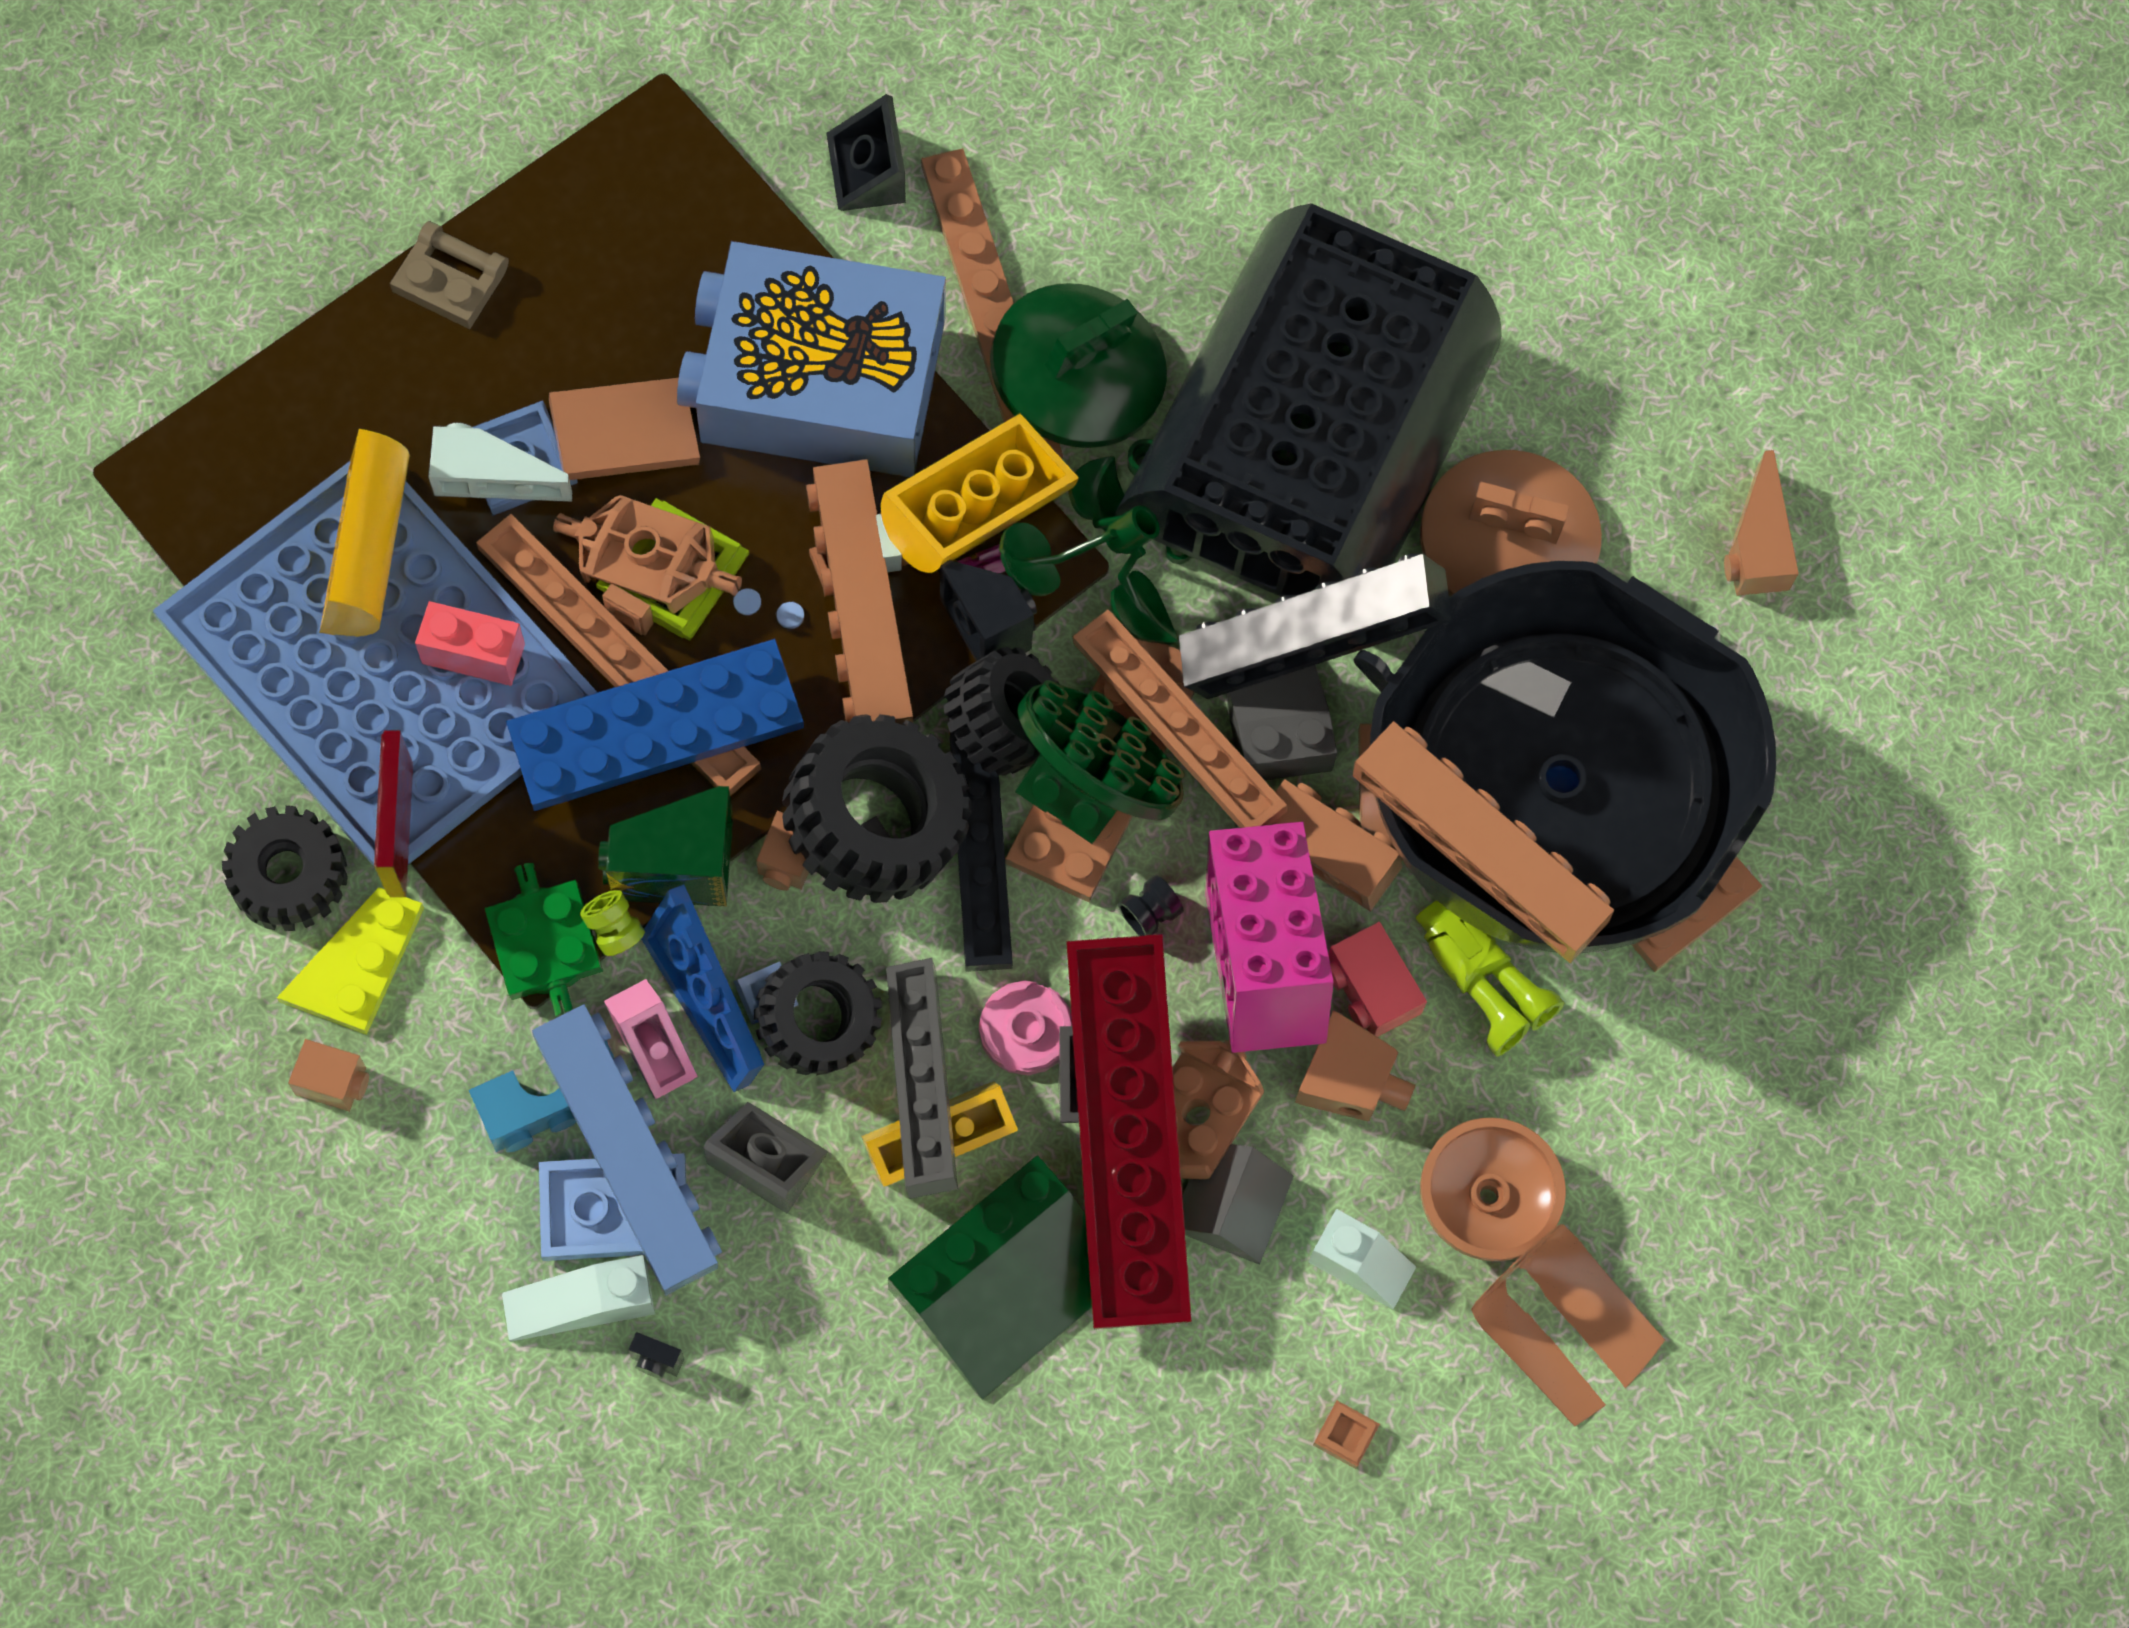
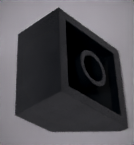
M948 560L941 565L940 601L976 661L1002 647H1009L1010 650L1017 647L1023 649L1025 653L1032 650L1033 631L1036 630L1034 614L1037 613V608L1027 589L1019 590L1012 577L952 560Z

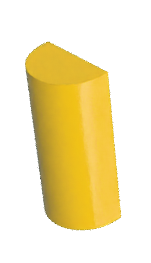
M1020 413L884 492L881 500L882 521L889 539L900 551L902 557L914 568L922 572L932 573L940 569L941 565L946 561L955 560L1068 492L1076 485L1079 477Z
M359 429L348 469L319 633L360 637L371 635L380 629L410 457L405 446L380 433Z

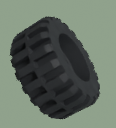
M868 714L853 716L849 723L841 720L830 726L825 734H820L790 775V783L784 790L782 800L783 805L787 808L782 814L784 829L786 831H793V835L788 842L794 854L802 853L806 859L802 866L811 875L815 872L820 874L825 879L823 885L832 891L840 887L847 890L846 897L861 901L865 895H870V900L873 903L888 902L893 895L898 900L912 896L917 889H924L934 880L957 853L959 845L966 838L969 824L966 820L971 815V800L969 797H963L969 789L965 775L963 773L957 774L955 767L959 763L950 751L945 754L939 748L941 741L930 733L927 737L918 731L919 725L908 720L903 725L895 723L894 716L879 714L875 721H872L871 716ZM850 779H866L877 782L891 790L901 800L908 812L911 823V836L905 838H886L862 827L852 817L845 805L842 795V782Z

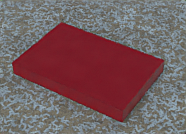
M384 730L381 733L374 867L389 897H406L413 761L401 730Z

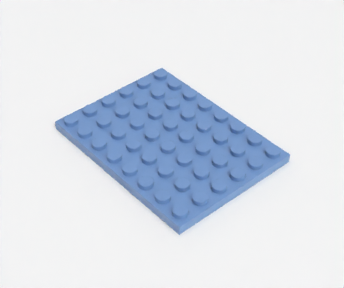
M349 461L152 611L159 622L373 866L381 733L384 730H401L413 761L409 865L522 775L506 724L507 720L598 692L406 481L380 629L371 635L360 637L319 633L350 464ZM429 601L520 624L525 647L512 686L422 664L415 641Z

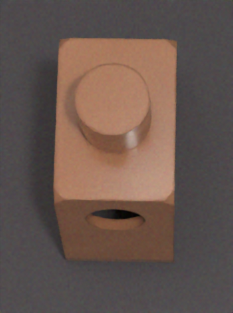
M1333 1011L1329 1019L1327 1043L1318 1045L1298 1091L1295 1103L1370 1121L1378 1100L1405 1111L1416 1085L1390 1074L1399 1053L1394 1047L1342 1014Z

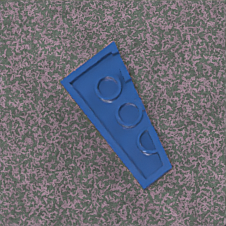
M685 885L670 889L644 928L645 934L641 940L732 1091L736 1092L749 1086L765 1064Z

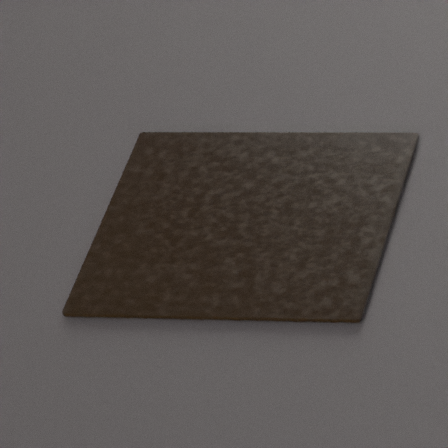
M662 73L441 225L444 233L490 255L496 252L509 260L503 278L470 329L392 292L390 283L414 247L413 245L96 465L93 469V475L104 491L184 587L351 460L359 429L388 436L405 446L410 454L406 482L598 693L615 687L478 550L476 542L512 514L604 607L603 594L605 592L598 589L596 585L599 580L590 577L591 580L587 583L580 573L579 542L576 538L554 532L553 530L555 519L558 520L557 516L560 513L583 521L584 517H591L619 495L650 506L657 498L741 544L743 548L749 550V555L735 574V576L742 578L741 587L737 590L739 592L743 589H752L760 595L761 606L757 612L751 615L739 613L734 607L733 600L735 596L724 591L690 641L684 637L681 638L655 622L646 635H640L624 626L668 671L769 640H776L803 719L804 728L744 746L760 762L761 770L730 796L734 817L731 862L768 834L777 811L785 812L787 808L783 805L782 800L784 790L790 783L789 777L820 734H825L830 726L841 720L846 721L842 698L851 697L848 681L839 683L835 655L843 654L841 638L832 639L828 612L836 611L834 597L824 596L823 586L809 554V549L816 547L813 527L821 526L819 511L810 512L806 485L814 484L813 467L833 464L702 443L697 410L690 407L700 454L699 465L577 479L578 483L571 485L572 501L532 500L492 515L485 498L435 496L429 479L433 427H447V425L452 423H463L475 427L540 401L544 402L552 420L549 404V393L679 378L682 360L686 351L707 354L712 328L699 326L695 323L698 288L704 271L724 274L731 241L834 258L668 74ZM436 248L430 256L477 280L480 279L484 272ZM936 370L915 474L990 431ZM870 471L877 515L881 514V500L884 492L910 477ZM1054 501L1049 502L1016 522L1028 523L1040 530L1049 542L1051 556L1058 555L1089 541ZM1005 530L953 561L956 562L969 556L972 559L977 558L976 553L1000 544ZM1095 547L1064 562L1054 564L1060 576V586L1054 592L1046 596L1031 595L1037 608V613L1034 614L1036 629L1108 574L1109 563ZM715 551V558L719 554L717 551ZM908 564L902 566L900 571L887 573L913 722H915L945 699L946 688L951 686L950 680L960 673L961 670L975 663L976 660L940 601V569L932 573H926ZM1006 571L999 573L1008 576ZM656 601V603H658V604L662 605L663 607L669 609L668 606H667V604L662 603V602H659V601ZM786 602H795L804 610L802 624L793 629L781 626L777 620V610ZM689 763L534 811L523 775H521L410 864L503 976L485 908L510 901L521 894L514 871L517 866L521 865L525 871L524 864L533 863L540 888H551L576 880L581 890L584 905H586L595 897L611 891L610 885H603V870H599L600 842L609 841L610 825L715 787ZM628 902L629 908L627 911L630 916L638 918L642 927L645 928L660 903ZM592 930L599 958L602 961L607 956L599 948L596 942L598 935L595 930ZM539 993L521 998L530 1009H538L551 999L550 994Z

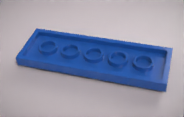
M775 639L506 721L534 811L804 728L803 719Z

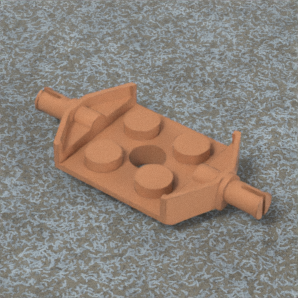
M622 495L613 498L591 517H584L583 521L568 517L562 513L558 514V520L555 519L554 532L576 538L579 542V568L584 581L587 583L590 582V577L609 584L612 583L620 588L667 604L669 611L673 614L705 592L707 588L713 587L735 596L738 593L737 589L741 587L742 578L740 576L718 570L715 563L714 536L710 526ZM652 539L656 542L653 550L647 554L639 555L632 552L634 545L640 540Z
M1230 1039L1225 1040L1224 1043L1221 1041H1181L1178 1045L1181 1055L1173 1065V1081L1181 1179H1208L1211 1177L1230 1144H1232L1264 1094L1260 1080L1246 1060L1245 1052L1232 1053ZM1206 1107L1210 1110V1116L1203 1124L1190 1125L1186 1122L1187 1114L1191 1109Z

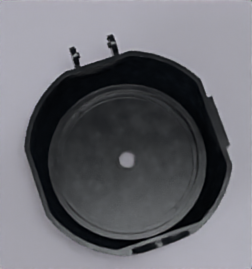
M1549 561L1505 569L1481 578L1450 596L1452 621L1423 630L1425 633L1395 674L1390 671L1388 665L1379 656L1366 650L1358 652L1353 659L1355 665L1381 692L1376 700L1373 711L1370 745L1393 721L1403 730L1406 727L1412 728L1427 743L1426 749L1437 759L1446 758L1459 768L1463 774L1462 780L1475 791L1482 789L1490 794L1500 806L1498 811L1512 823L1518 820L1525 824L1536 836L1537 840L1535 843L1548 854L1556 852L1572 866V874L1586 886L1589 883L1597 886L1607 895L1610 900L1609 906L1614 909L1609 923L1581 953L1608 951L1636 944L1668 931L1698 912L1722 879L1771 803L1776 775V741L1768 704L1753 668L1745 657L1715 639L1719 630L1634 576L1627 583L1597 563L1586 561ZM1495 645L1498 646V648L1481 656L1485 649ZM1531 662L1571 682L1555 716L1552 717L1481 682L1504 669ZM1556 766L1569 768L1576 774L1579 785L1573 791L1560 793L1549 786L1546 780V772ZM1375 796L1380 817L1395 849L1420 885L1438 902L1462 920L1493 937L1529 949L1557 953Z

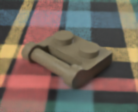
M427 221L420 230L416 244L392 279L390 286L393 293L470 329L503 278L509 260L496 252L490 255L444 233L442 226ZM436 248L484 272L480 279L477 280L430 256Z

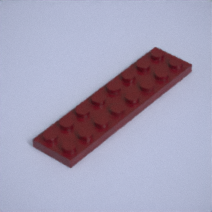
M1159 934L1066 941L1094 1330L1192 1323L1163 936Z

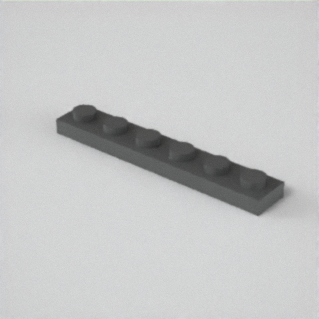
M932 958L886 967L904 1178L908 1196L912 1199L958 1189L937 973Z

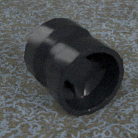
M1154 875L1144 883L1143 890L1139 893V896L1129 894L1118 902L1123 918L1138 936L1154 935L1158 932L1159 922L1162 923L1165 920L1173 921L1184 911L1176 893L1158 875Z

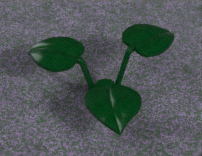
M1114 456L1098 458L1079 467L1074 472L1079 477L1078 481L1068 491L1071 504L1077 514L1082 518L1092 520L1094 528H1101L1105 531L1104 534L1058 555L1051 556L1048 540L1035 526L1028 523H1016L1004 531L999 551L1001 552V560L1008 576L1012 577L1020 589H1027L1031 595L1046 596L1060 586V576L1054 564L1064 562L1105 542L1110 550L1116 554H1131L1118 574V580L1121 585H1118L1111 591V604L1115 617L1138 640L1160 644H1173L1178 641L1168 612L1154 584L1140 571L1130 572L1136 561L1146 554L1143 545L1159 535L1160 527L1154 513L1143 505H1138L1123 515L1114 517L1124 497V492L1117 477Z

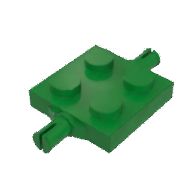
M525 863V871L521 865L514 869L521 894L510 901L487 907L485 912L508 996L515 1000L534 993L550 994L555 1018L563 1015L564 1011L567 1013L573 1010L568 987H571L582 978L603 972L592 929L587 928L580 915L585 905L577 881L573 880L551 888H540L534 864Z

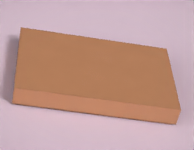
M679 378L549 393V404L562 471L568 474L569 480L699 465L700 454L690 407L677 404Z

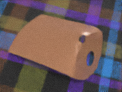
M1560 1224L1525 1251L1482 1294L1471 1308V1311L1481 1328L1575 1427L1606 1404L1551 1337L1508 1295L1506 1289L1507 1277L1518 1268L1526 1269L1540 1286L1545 1297L1578 1331L1625 1388L1644 1369L1665 1339L1627 1298L1579 1239L1564 1224Z

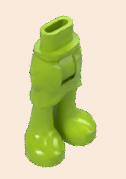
M1437 900L1416 916L1415 919L1427 932L1424 935V939L1429 943L1428 946L1439 965L1456 983L1463 994L1467 992L1478 1003L1489 1019L1491 1027L1486 1043L1495 1057L1502 1056L1516 1046L1527 1034L1529 1027L1533 1031L1539 1029L1554 1018L1563 1008L1565 1003L1558 994L1548 989L1539 988L1511 963V957L1499 947L1495 937L1462 920ZM1493 974L1517 1002L1522 1014L1506 1001L1485 978L1486 976Z

